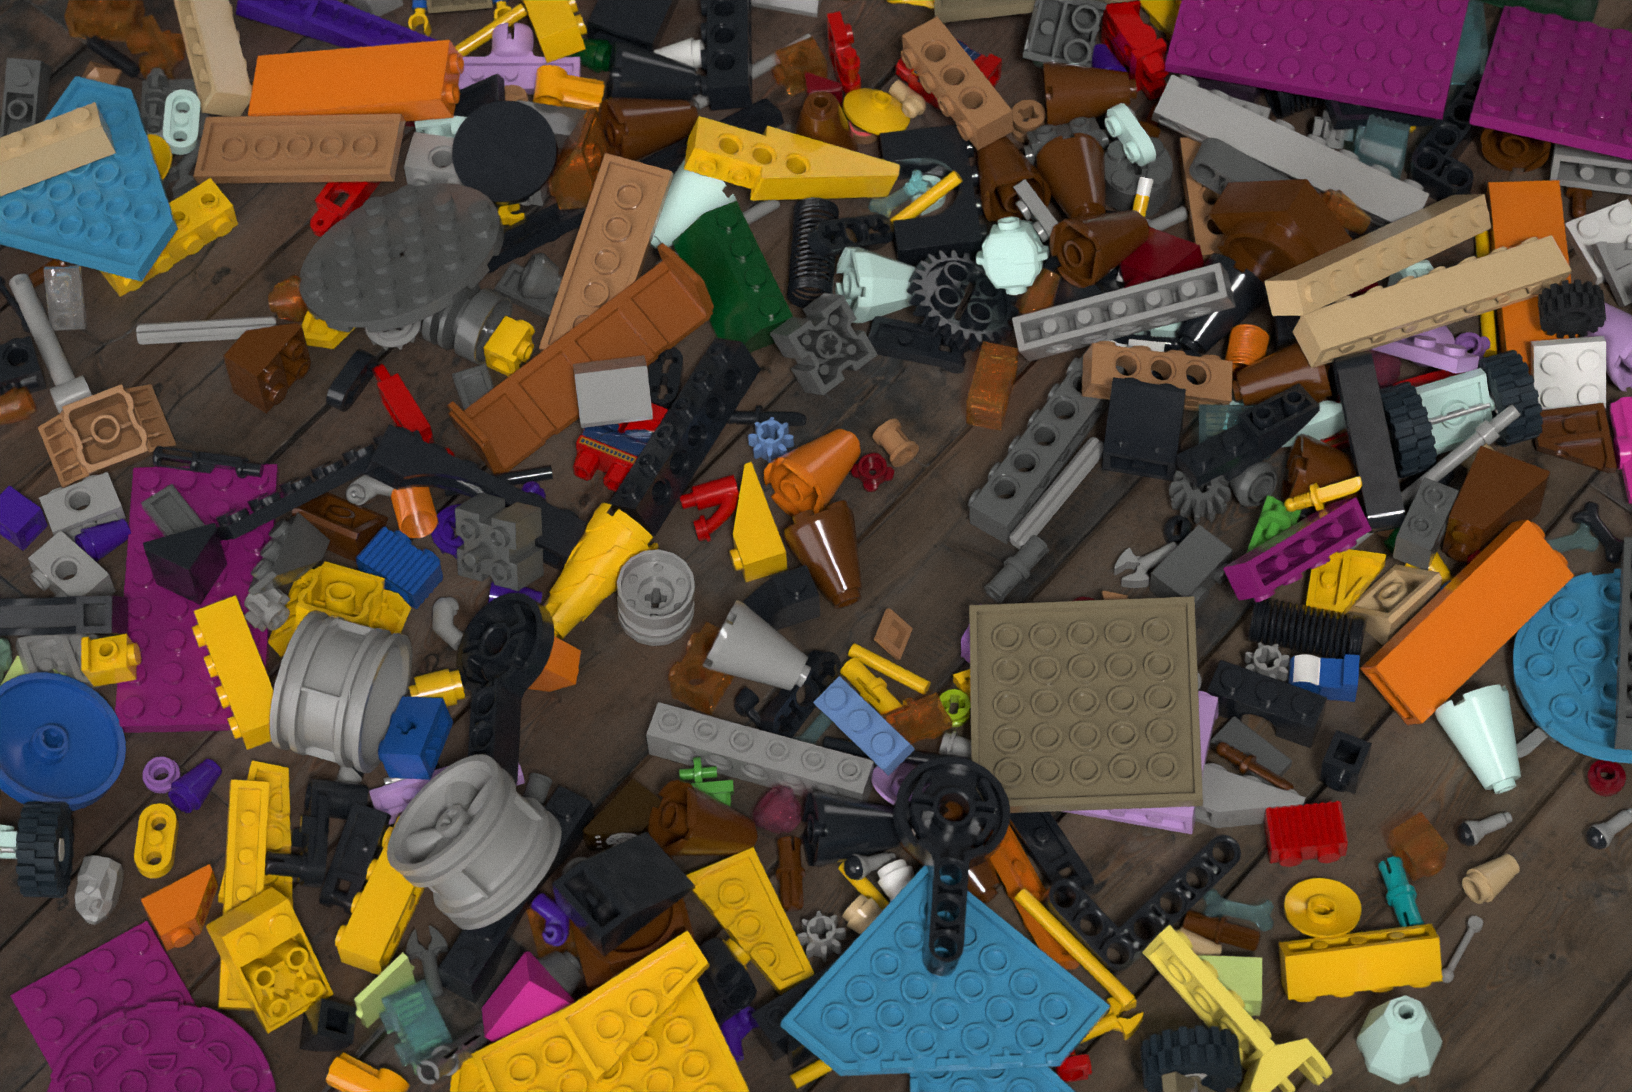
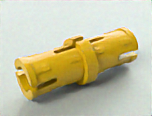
M858 657L850 659L841 668L840 674L860 692V696L868 704H871L889 724L893 725L904 716L907 708L886 689L887 683L881 677L876 678Z

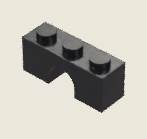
M1220 660L1207 690V693L1211 696L1218 697V716L1229 720L1235 716L1240 721H1242L1243 716L1246 714L1263 717L1275 726L1277 737L1310 749L1323 721L1327 701L1325 696Z

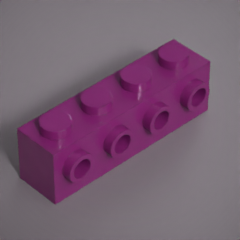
M1356 497L1332 502L1325 506L1324 510L1311 514L1224 566L1223 569L1239 601L1254 598L1255 602H1260L1273 596L1276 593L1274 589L1280 585H1289L1303 577L1302 572L1308 568L1314 569L1329 562V556L1333 553H1340L1354 547L1357 544L1356 540L1372 529Z

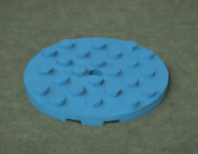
M1614 569V573L1595 576L1589 572L1572 578L1518 630L1513 649L1512 671L1518 696L1531 718L1549 736L1562 745L1596 759L1617 763H1632V750L1614 749L1621 569Z

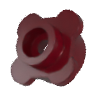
M870 453L863 456L858 464H854L851 474L854 478L860 479L867 492H875L880 484L885 481H891L894 478V469L887 467L886 460L880 454ZM876 471V474L872 475L869 472Z

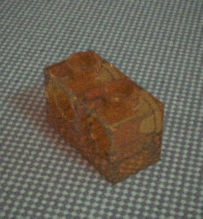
M69 0L64 18L70 37L85 38L81 35L83 33L90 38L97 35L103 40L137 43L145 7L143 0Z
M983 341L966 401V424L1002 431L1018 372V348Z
M706 622L700 633L694 632L689 639L686 647L687 653L681 662L677 661L672 666L668 681L670 682L672 698L711 716L735 676L709 670L702 666L708 655L706 653L711 651L721 629ZM693 679L704 680V682L699 685H691L688 683Z

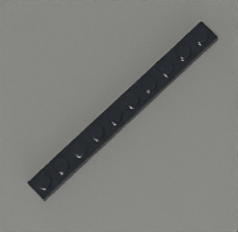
M767 98L754 103L753 107H746L718 121L762 135L767 126L776 128L785 123L782 112ZM689 136L638 162L672 171L674 175L686 158ZM594 184L505 228L500 254L493 256L487 264L489 268L488 273L494 272L500 266L516 258L526 256L530 251L548 242H553L559 239L561 235L580 227Z

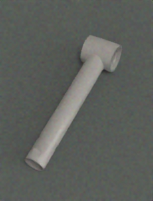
M18 274L11 278L9 286L55 384V387L49 390L60 414L63 406L92 396L83 375L75 378L27 274Z

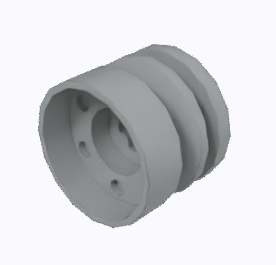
M660 549L643 551L631 557L621 568L617 580V611L620 625L632 639L638 643L650 646L668 645L680 639L690 628L694 617L695 583L691 569L676 554ZM653 604H659V608H653Z

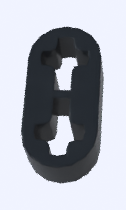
M676 347L663 351L658 359L650 364L648 374L651 403L668 410L681 392L684 373L683 355ZM666 360L673 361L670 364L669 373H663V365ZM662 385H666L668 394L665 395L664 399H658Z
M358 349L331 384L326 397L327 404L342 412L349 410L374 376L372 368L378 366V357L363 349Z

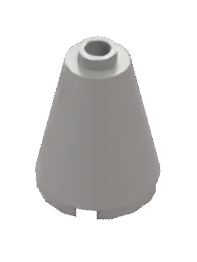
M738 600L735 601L733 608L730 610L710 653H708L702 665L709 670L790 691L794 685L802 687L811 670V667L806 665L808 657L746 604Z

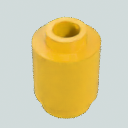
M447 668L414 677L415 685L409 686L411 697L443 698L446 707L457 705V700L466 698L459 670L449 672Z

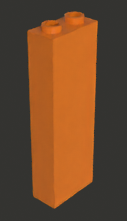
M450 40L260 55L257 58L248 116L402 114L405 121L453 118L455 104L460 99L458 84L460 74L464 71V59Z
M1560 181L1488 182L1486 203L1492 227L1488 230L1490 253L1500 247H1507L1509 249L1519 246L1523 241L1532 237L1541 239L1552 235L1569 265ZM1571 274L1566 279L1569 284H1571ZM1538 296L1496 309L1501 353L1509 350L1517 351V354L1523 357V363H1527L1529 375H1531V341L1569 338V335L1557 338L1556 333L1550 336L1547 334V331L1541 329Z
M1527 519L1512 522L1360 668L1407 725L1423 724L1438 707L1458 690L1574 577L1567 567L1568 562L1560 552L1551 548L1544 539L1545 534L1543 530L1534 522Z

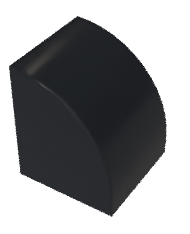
M321 998L303 1013L299 1049L330 1052L342 1050L352 1045L357 1007Z

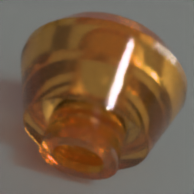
M291 275L275 284L273 291L269 292L268 301L271 312H276L280 319L302 323L308 308L300 294L302 278L297 275Z

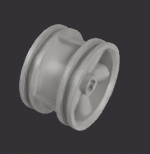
M314 610L308 613L296 628L287 646L276 678L270 709V736L273 745L282 750L291 749L296 754H308L336 762L342 767H354L357 771L363 773L372 772L381 762L378 757V747L381 740H384L390 726L391 715L396 711L401 697H407L412 669V647L408 636L400 633L391 634L386 629H375L349 622L339 616H328L321 611Z
M480 754L469 756L453 763L431 779L416 794L395 824L388 843L387 857L390 865L398 873L402 874L410 884L420 888L428 887L433 892L436 907L448 916L454 924L461 929L473 930L498 921L529 896L552 865L560 846L562 832L560 823L555 816L547 811L536 799L522 797L516 792V784L513 777L501 768L492 757Z

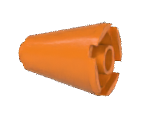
M836 429L773 459L764 469V482L766 486L771 483L775 491L771 496L774 502L791 517L806 510H813L814 514L824 511L861 454L859 440L850 431Z

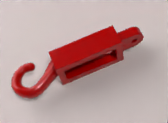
M328 182L315 198L318 211L310 221L313 233L316 236L322 237L338 221L344 220L351 212L363 206L380 182ZM341 192L347 193L349 197L341 207L333 203Z
M383 364L372 368L378 382L377 386L381 402L396 427H404L410 431L418 430L424 442L428 444L434 443L430 424L399 374L390 376ZM446 447L445 449L447 450L448 454L455 457L452 450Z

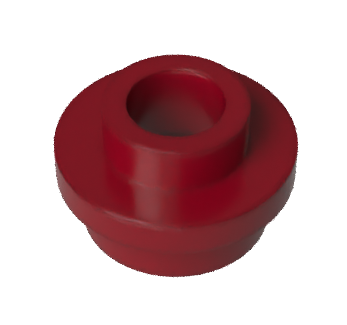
M1599 760L1589 768L1587 781L1590 788L1596 794L1608 797L1619 793L1623 789L1626 774L1622 766L1617 762ZM1601 773L1611 774L1614 778L1606 780L1602 778Z

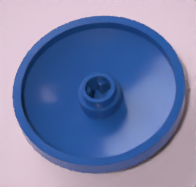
M28 673L3 683L0 686V789L22 804L26 802L68 803L71 811L85 808L101 799L111 789L120 775L126 755V741L123 728L119 726V719L108 702L86 684L74 678L56 673Z

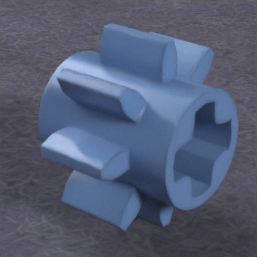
M773 417L762 423L755 422L756 434L748 435L749 446L754 447V458L761 457L768 461V463L786 454V448L794 447L793 436L788 434V423L786 422L781 425Z

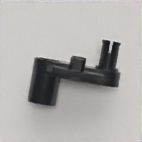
M310 778L305 793L304 815L301 814L300 829L293 828L291 835V846L301 848L300 855L267 850L265 875L297 878L301 886L321 888L326 871L329 818L347 820L353 802L367 806V785Z

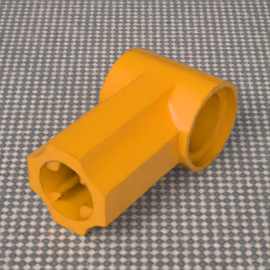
M543 65L536 72L533 102L598 112L604 93V81L567 75V71L559 66Z
M344 1052L334 1059L326 1077L327 1084L341 1092H407L410 1088L408 1082L395 1072L386 1068H380L378 1071Z

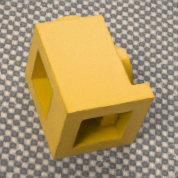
M505 315L483 347L487 367L508 377L517 371L521 362H526L533 352L534 343H532V336L535 333L533 326L524 320L516 321Z
M127 634L93 640L89 637L81 638V671L94 687L137 680L136 665L141 663V653L138 644L133 643Z

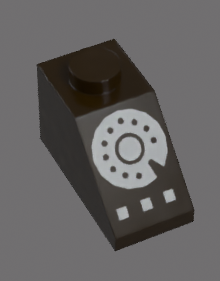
M633 778L582 830L585 847L590 851L607 850L648 832L652 807L659 808L662 800Z

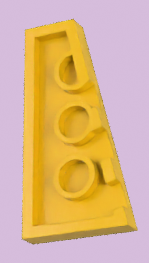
M252 760L247 780L269 782L266 852L270 850L272 852L291 854L289 768ZM225 871L218 895L219 903H223ZM265 875L264 891L271 887L286 896L293 907L292 877Z
M754 847L686 875L695 885V888L692 890L695 896L734 942L750 956V961L780 996L815 974Z
M688 931L682 933L555 1015L597 1084L710 966Z

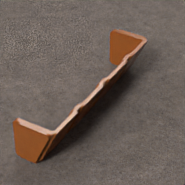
M664 243L657 246L662 259L659 264L464 411L454 401L447 405L450 411L448 414L453 425L493 474L509 472L541 448L551 436L559 434L580 418L573 364L644 355L646 364L649 366L658 359L663 351L674 347L711 318L714 305L705 282L670 247H667Z

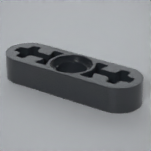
M882 214L824 220L810 229L807 234L809 247L815 254L822 257L841 255L845 247H860L868 251L879 250L894 239L893 224L889 218ZM846 228L854 232L857 238L856 243L849 239L846 234ZM871 229L878 231L869 235V230ZM831 236L834 237V240H832L831 242L829 241V239H824L829 238Z
M816 649L807 655L806 665L811 667V670L803 684L806 689L804 701L800 705L797 702L796 694L800 688L799 686L794 685L791 691L781 689L762 715V731L792 738L816 708L813 702L839 677L841 661L837 654Z

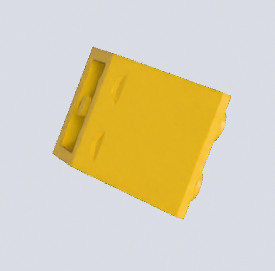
M271 887L206 925L221 959L266 1033L269 1034L304 1013L321 998L327 999L334 995L289 899Z

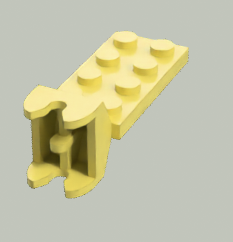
M1169 925L1142 952L1208 1028L1215 1026L1219 1027V1031L1227 1029L1231 1031V1034H1236L1239 1041L1241 1065L1247 1070L1239 1092H1271L1276 1086L1283 1092H1294L1295 1087L1287 1077L1295 1069L1301 1071L1317 1086L1324 1081L1323 1077L1327 1079L1332 1075L1329 1064L1307 1038L1274 1046L1275 1043L1270 1039L1272 1037L1271 1032L1266 1025L1258 1019L1253 1020L1244 1009L1245 1004L1241 997L1235 991L1227 990L1218 980L1219 975L1216 969L1208 961L1200 960L1192 951L1191 941L1180 930L1175 931Z

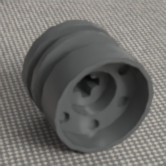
M477 284L473 289L466 286L452 296L453 304L423 319L422 335L424 340L434 345L438 344V346L447 351L454 348L455 354L480 366L486 363L483 347L505 315L511 318L513 306L512 300L509 297L488 287L480 290V286Z

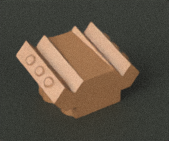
M121 384L63 406V410L59 415L38 427L62 488L79 483L90 475H100L105 472L109 474L140 462L151 456L157 446L169 448L176 446L174 437L151 384L133 388H124Z

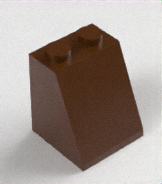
M1480 446L1449 515L1442 552L1448 554L1456 561L1467 562L1468 557L1478 549L1482 552L1512 522L1527 519L1531 521L1542 509L1550 471Z

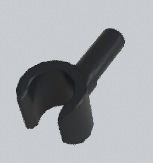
M743 688L736 697L734 703L735 711L743 717L748 716L762 730V717L754 709L760 700L752 690Z

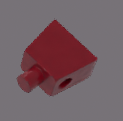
M1149 227L1147 241L1120 264L1125 284L1124 288L1204 267L1200 245Z

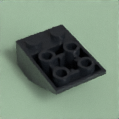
M1113 377L1102 470L1173 482V476L1177 469L1176 455L1180 453L1186 389L1177 388L1167 383L1158 385L1141 382L1131 377L1124 379Z
M648 832L581 861L552 883L556 903L603 957L695 888L690 879Z

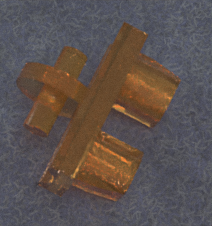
M153 15L143 17L142 28L127 32L126 44L131 54L148 52V55L139 57L140 71L145 79H147V75L151 73L153 68L163 69L168 80L175 79L172 69L177 62L184 59L183 53L186 50L182 34H172L170 30L162 33Z
M937 692L917 701H914L911 697L904 699V706L881 715L910 744L925 738L932 740L943 735L944 730L953 727L952 720L945 711Z

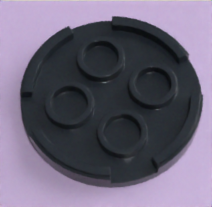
M496 101L476 109L462 122L454 137L452 160L456 174L464 186L482 192L495 205H513L530 199V196L538 192L551 179L557 165L558 146L551 126L537 110L521 102Z

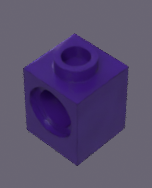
M9 485L0 494V535L24 551L48 525L42 509Z

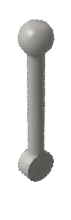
M1471 916L1468 919V930L1448 966L1442 969L1443 983H1450L1454 979L1453 971L1474 933L1482 929L1483 920L1479 916Z

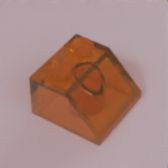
M590 108L565 140L561 154L558 155L555 171L549 180L550 193L556 197L560 210L587 208L605 153L611 154L596 108Z

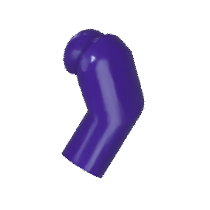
M541 893L535 898L531 908L546 919L545 932H542L544 941L552 946H560L569 937L570 918L557 903L544 893Z
M747 1006L725 1021L720 1028L736 1062L744 1059L741 1041L752 1030L751 1014L755 1012V1009Z

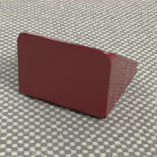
M805 73L806 97L818 91L828 92L836 97L840 107L843 108L842 83L812 73Z

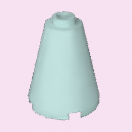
M684 159L673 175L650 246L654 249L661 243H664L667 247L672 246V242L703 213L737 201L736 197L732 194L727 198L722 191L727 185L722 180L684 170Z
M1500 684L1470 691L1463 694L1464 699L1457 702L1456 706L1450 700L1438 707L1435 711L1437 720L1485 790L1493 789L1495 794H1501L1517 786L1515 781L1521 777L1509 693L1506 686L1504 685L1501 688Z

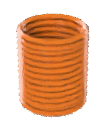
M1240 324L1232 328L1225 360L1233 361L1232 379H1238L1237 371L1265 358L1269 335L1259 326Z
M412 487L400 490L394 489L392 491L391 500L401 532L409 538H422L431 534L436 529L438 518L429 487Z

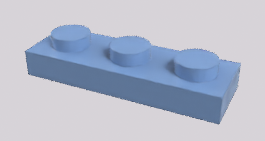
M840 676L813 702L888 776L915 750L905 738Z

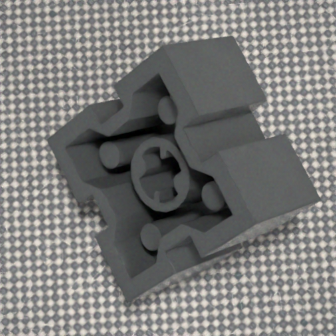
M822 294L803 308L807 316L806 318L791 317L770 333L782 355L787 358H794L798 363L791 370L805 393L825 395L845 380L841 371L844 369L857 371L878 355L866 333L860 330H853L850 325L857 318L843 295Z
M479 493L455 508L456 535L464 540V544L457 548L459 576L478 581H484L491 576L494 580V585L519 591L544 575L543 548L535 546V539L542 535L540 507L520 502L505 507L504 498Z

